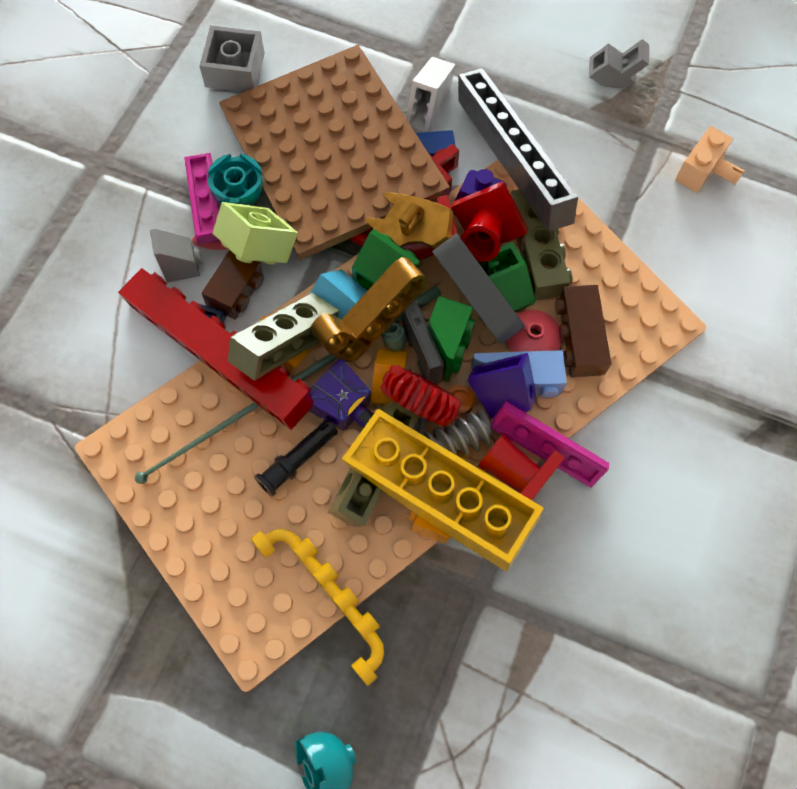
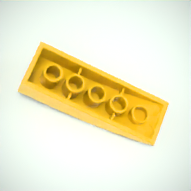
M380 409L376 410L342 458L344 463L396 501L506 572L530 536L544 509L542 506Z

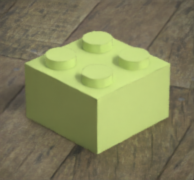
M226 202L221 203L213 234L222 242L221 244L230 249L238 260L245 263L262 261L270 265H274L276 262L288 263L298 234L296 230L269 208Z

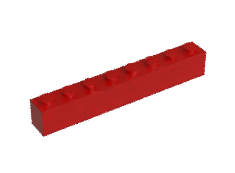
M141 268L118 291L119 295L132 309L289 430H292L312 408L314 401L309 394L311 392L310 387L298 378L296 381L289 378V372L280 365L254 381L229 363V342L231 337L237 332L233 331L231 334L225 330L226 326L217 317H207L205 315L206 311L195 301L188 303L185 300L186 296L174 286L171 289L168 288L166 281L156 272L151 275Z

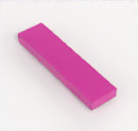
M211 153L184 157L197 244L220 241L213 234L220 204L213 197L208 186V170L213 164Z
M505 401L490 421L491 428L501 435L504 433L511 441L545 461L554 450L559 452L565 459L558 466V469L590 488L609 470V462Z

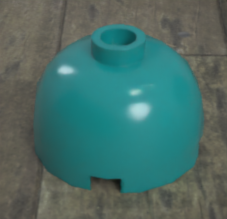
M227 154L215 160L209 167L208 186L211 194L219 204L226 202L252 206L261 196L264 184L261 167L250 156L240 154V157H231V154Z
M323 731L308 734L295 741V757L297 765L303 764L306 777L301 778L306 789H350L354 775L353 765L356 764V756L350 744L344 745L339 737L330 732Z

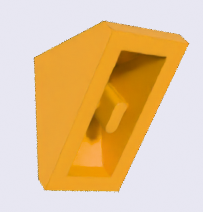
M379 348L374 365L371 404L384 405L392 401V399L383 394L380 388L383 382L382 379L392 365H400L406 368L408 352Z

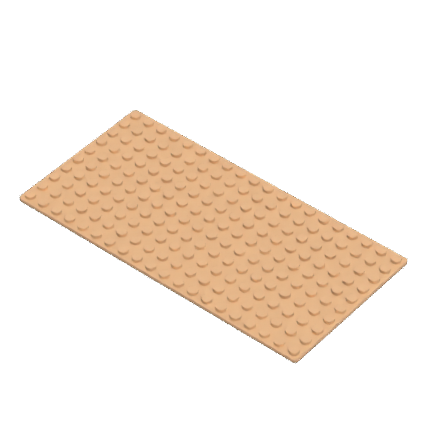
M499 160L485 168L493 173L494 178L502 180L507 184L510 194L512 190H519ZM462 184L448 195L451 206ZM579 198L575 223L559 228L558 239L559 243H563L565 247L566 268H570L573 281L569 286L598 285L612 364L605 375L570 378L569 367H565L567 384L563 392L553 398H543L541 395H536L532 409L526 412L567 438H571L700 336L706 329V325ZM453 214L457 233L461 238L464 229L456 215ZM513 239V240H510V241H507V242L501 244V246H503V245H505V244L510 243V242L513 241L514 245L516 246L517 250L519 251V247H518V244H517V240H516V239ZM358 254L333 271L343 270L353 278L352 266ZM436 256L420 260L419 270L427 278V285L420 295L437 286L441 291V297L472 307ZM543 265L544 267L551 269L550 266ZM315 283L265 317H269L278 310H282L297 300L308 296ZM559 297L536 300L535 304L515 312L518 314L526 310H539L552 316L559 326L562 324L561 315H557L555 309V301ZM438 298L420 308L427 326ZM473 308L471 318L476 321L468 349H465L460 371L458 374H452L450 382H446L442 378L441 382L437 385L445 390L454 385L469 387L475 397L473 408L469 413L476 415L477 410L482 409L490 422L492 418L486 412L467 380L472 372L471 363L474 353L511 351L508 349L506 342L503 344L498 342ZM402 320L398 322L400 326L403 325ZM531 329V330H530L531 333L534 334V335H539V334H540V332H539L538 330H535V329ZM382 336L358 360L346 362L369 388L371 393L374 365L379 348L389 349L385 346ZM562 341L559 349L563 350V353L566 350L565 341ZM318 342L310 347L312 351L291 372L286 369L289 372L288 377L296 376L330 353ZM406 342L405 347L399 350L408 352L406 369L422 376L417 365L418 357L416 352ZM338 359L302 381L311 388ZM198 361L75 445V450L239 688L244 692H250L345 617L286 542L278 541L274 543L273 547L276 551L265 558L251 541V537L259 531L265 535L274 529L290 530L301 541L308 537L319 551L314 555L321 565L328 562L339 577L334 581L339 588L343 590L348 587L357 597L359 602L355 607L436 545L438 541L410 531L413 521L408 520L411 510L384 491H382L365 526L353 527L328 513L350 469V466L344 463L342 458L363 430L355 421L344 431L335 427L338 434L296 470L297 474L294 479H288L275 490V496H269L259 486L254 476L257 473L262 474L275 463L274 458L277 456H285L324 421L309 411L292 430H289L261 407H258L149 474L145 484H137L135 481L137 472H146L253 403L252 400L212 369ZM371 402L367 406L373 413L382 407V405L371 404ZM466 415L456 417V419L463 418L466 421ZM427 420L424 433L429 432L433 436L434 428L440 427L444 431V426ZM492 429L490 447L483 441H480V451L477 452L470 445L469 456H465L459 450L458 457L477 467L502 435ZM512 441L535 464L543 460ZM482 470L483 472L487 473L488 475H490V476H492L493 478L497 479L498 481L502 482L501 480H499L498 478H496V477L493 476L492 474H490V473H488V472Z

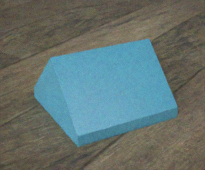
M337 270L320 274L310 294H316L339 309L338 318L342 319L367 290L346 272Z

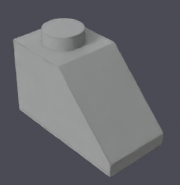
M158 229L150 230L153 253L167 283L200 276L198 265L203 264L199 248L194 249L190 238Z

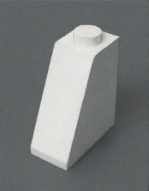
M431 57L414 78L406 119L415 133L431 131L451 88L456 64Z

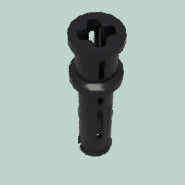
M325 419L285 456L280 455L274 458L275 463L262 474L257 473L254 479L269 496H275V490L288 479H294L297 474L296 470L338 434L337 429Z

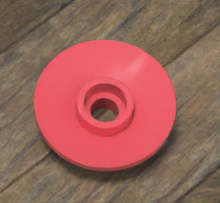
M526 310L517 314L525 328L506 341V345L511 352L553 351L560 349L562 341L559 335V324L552 316L539 310ZM531 329L538 330V331L540 332V334H539V335H534V334L531 333L530 330H531Z

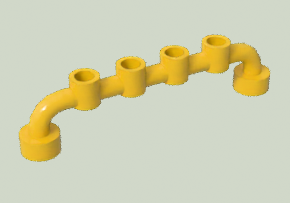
M274 529L265 535L259 531L251 537V541L265 558L276 551L273 544L278 541L286 542L295 555L311 572L316 581L348 618L357 632L369 644L371 648L369 659L365 662L360 657L351 667L367 687L378 678L374 672L381 665L384 657V645L375 632L380 626L369 612L362 616L356 609L355 605L359 600L348 587L343 590L339 588L334 581L339 576L328 562L323 565L318 562L314 555L319 551L310 539L306 537L301 541L296 534L286 529Z

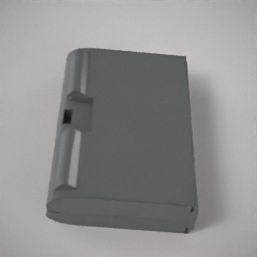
M413 301L402 313V327L405 330L409 346L413 347L418 357L417 365L422 376L438 384L442 380L444 362L417 301Z

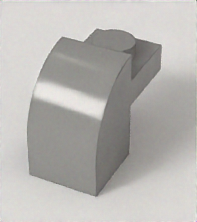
M642 39L622 53L608 43L590 57L589 78L604 87L625 88L635 84L636 73L649 65V44Z

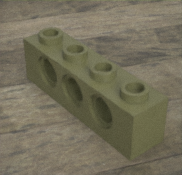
M512 190L511 196L529 228L526 235L518 237L516 240L520 255L527 265L535 300L560 297L563 287L572 284L573 278L571 269L566 268V252L564 244L559 243V229L548 232L520 190ZM543 265H548L551 267V269L546 268Z
M314 293L299 299L288 307L278 310L275 314L234 334L229 342L228 362L255 381L317 344L319 340L311 331L312 323L318 316L325 313L338 317L339 309Z
M393 400L382 405L380 409L412 429L419 418V415L402 407ZM350 467L328 513L353 527L365 526L383 490Z

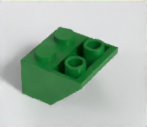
M373 228L352 266V276L356 282L368 291L396 260L404 257L409 258L418 269L420 261L413 252L402 249L394 243L390 236L381 234Z
M513 241L501 246L499 254L493 260L478 262L514 312L535 304L536 300L527 265Z
M439 296L431 314L428 328L444 362L442 378L444 381L450 382L452 374H458L460 371L463 355L471 341L476 320L471 318L473 307Z

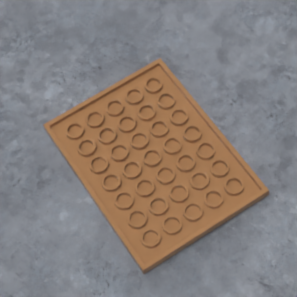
M359 44L219 102L221 110L244 154L255 159L260 165L264 181L263 191L275 214L298 232L293 249L299 260L372 229L365 219H384L393 206L384 198L383 193L385 192L400 193L430 201H435L437 197L450 194V186Z

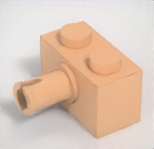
M710 126L684 161L675 181L696 193L700 191L709 176L714 173L736 185L745 170L724 159V154L734 138Z

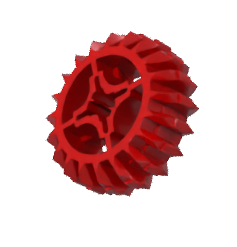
M392 365L389 371L385 373L380 388L383 394L394 402L437 425L448 426L456 419L462 403L452 393L400 365Z

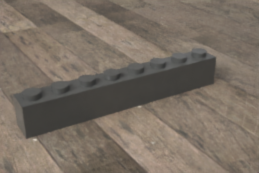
M483 68L459 74L458 102L547 231L574 224L578 196Z

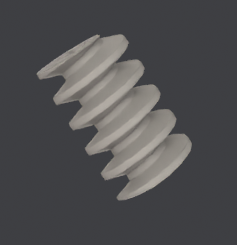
M478 409L476 415L473 413L467 414L466 421L463 418H457L455 426L452 423L444 426V431L440 427H436L433 430V436L429 432H425L424 436L457 456L459 450L465 456H469L470 445L477 452L480 451V441H483L488 447L491 446L492 428L485 412L482 409Z

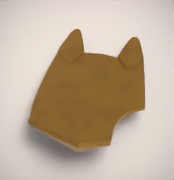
M383 193L384 198L393 205L384 219H365L371 228H374L381 234H387L400 247L409 243H422L436 249L452 236L453 211L450 208L430 200L400 193Z

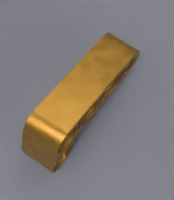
M400 258L384 272L342 319L330 313L322 314L312 323L311 331L328 353L346 362H354L376 342L420 295L427 285V278L409 258Z

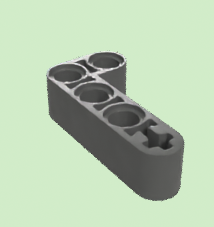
M457 233L432 251L500 344H503L525 328L523 322Z

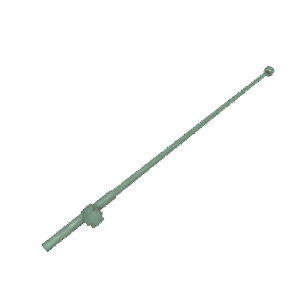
M434 286L419 295L414 301H417L419 308H422L441 296V291L437 286ZM402 314L381 335L385 346L392 351L402 350L407 342L405 330L398 324L402 320ZM328 354L291 379L293 381H296L297 378L304 380L338 359V357ZM253 402L146 472H137L135 475L136 483L145 484L149 474L257 409L259 406Z

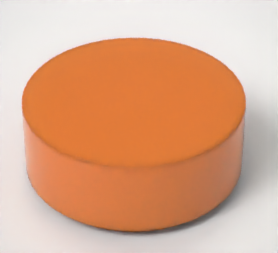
M454 385L447 390L458 397L462 403L457 416L466 415L472 410L475 397L469 387Z

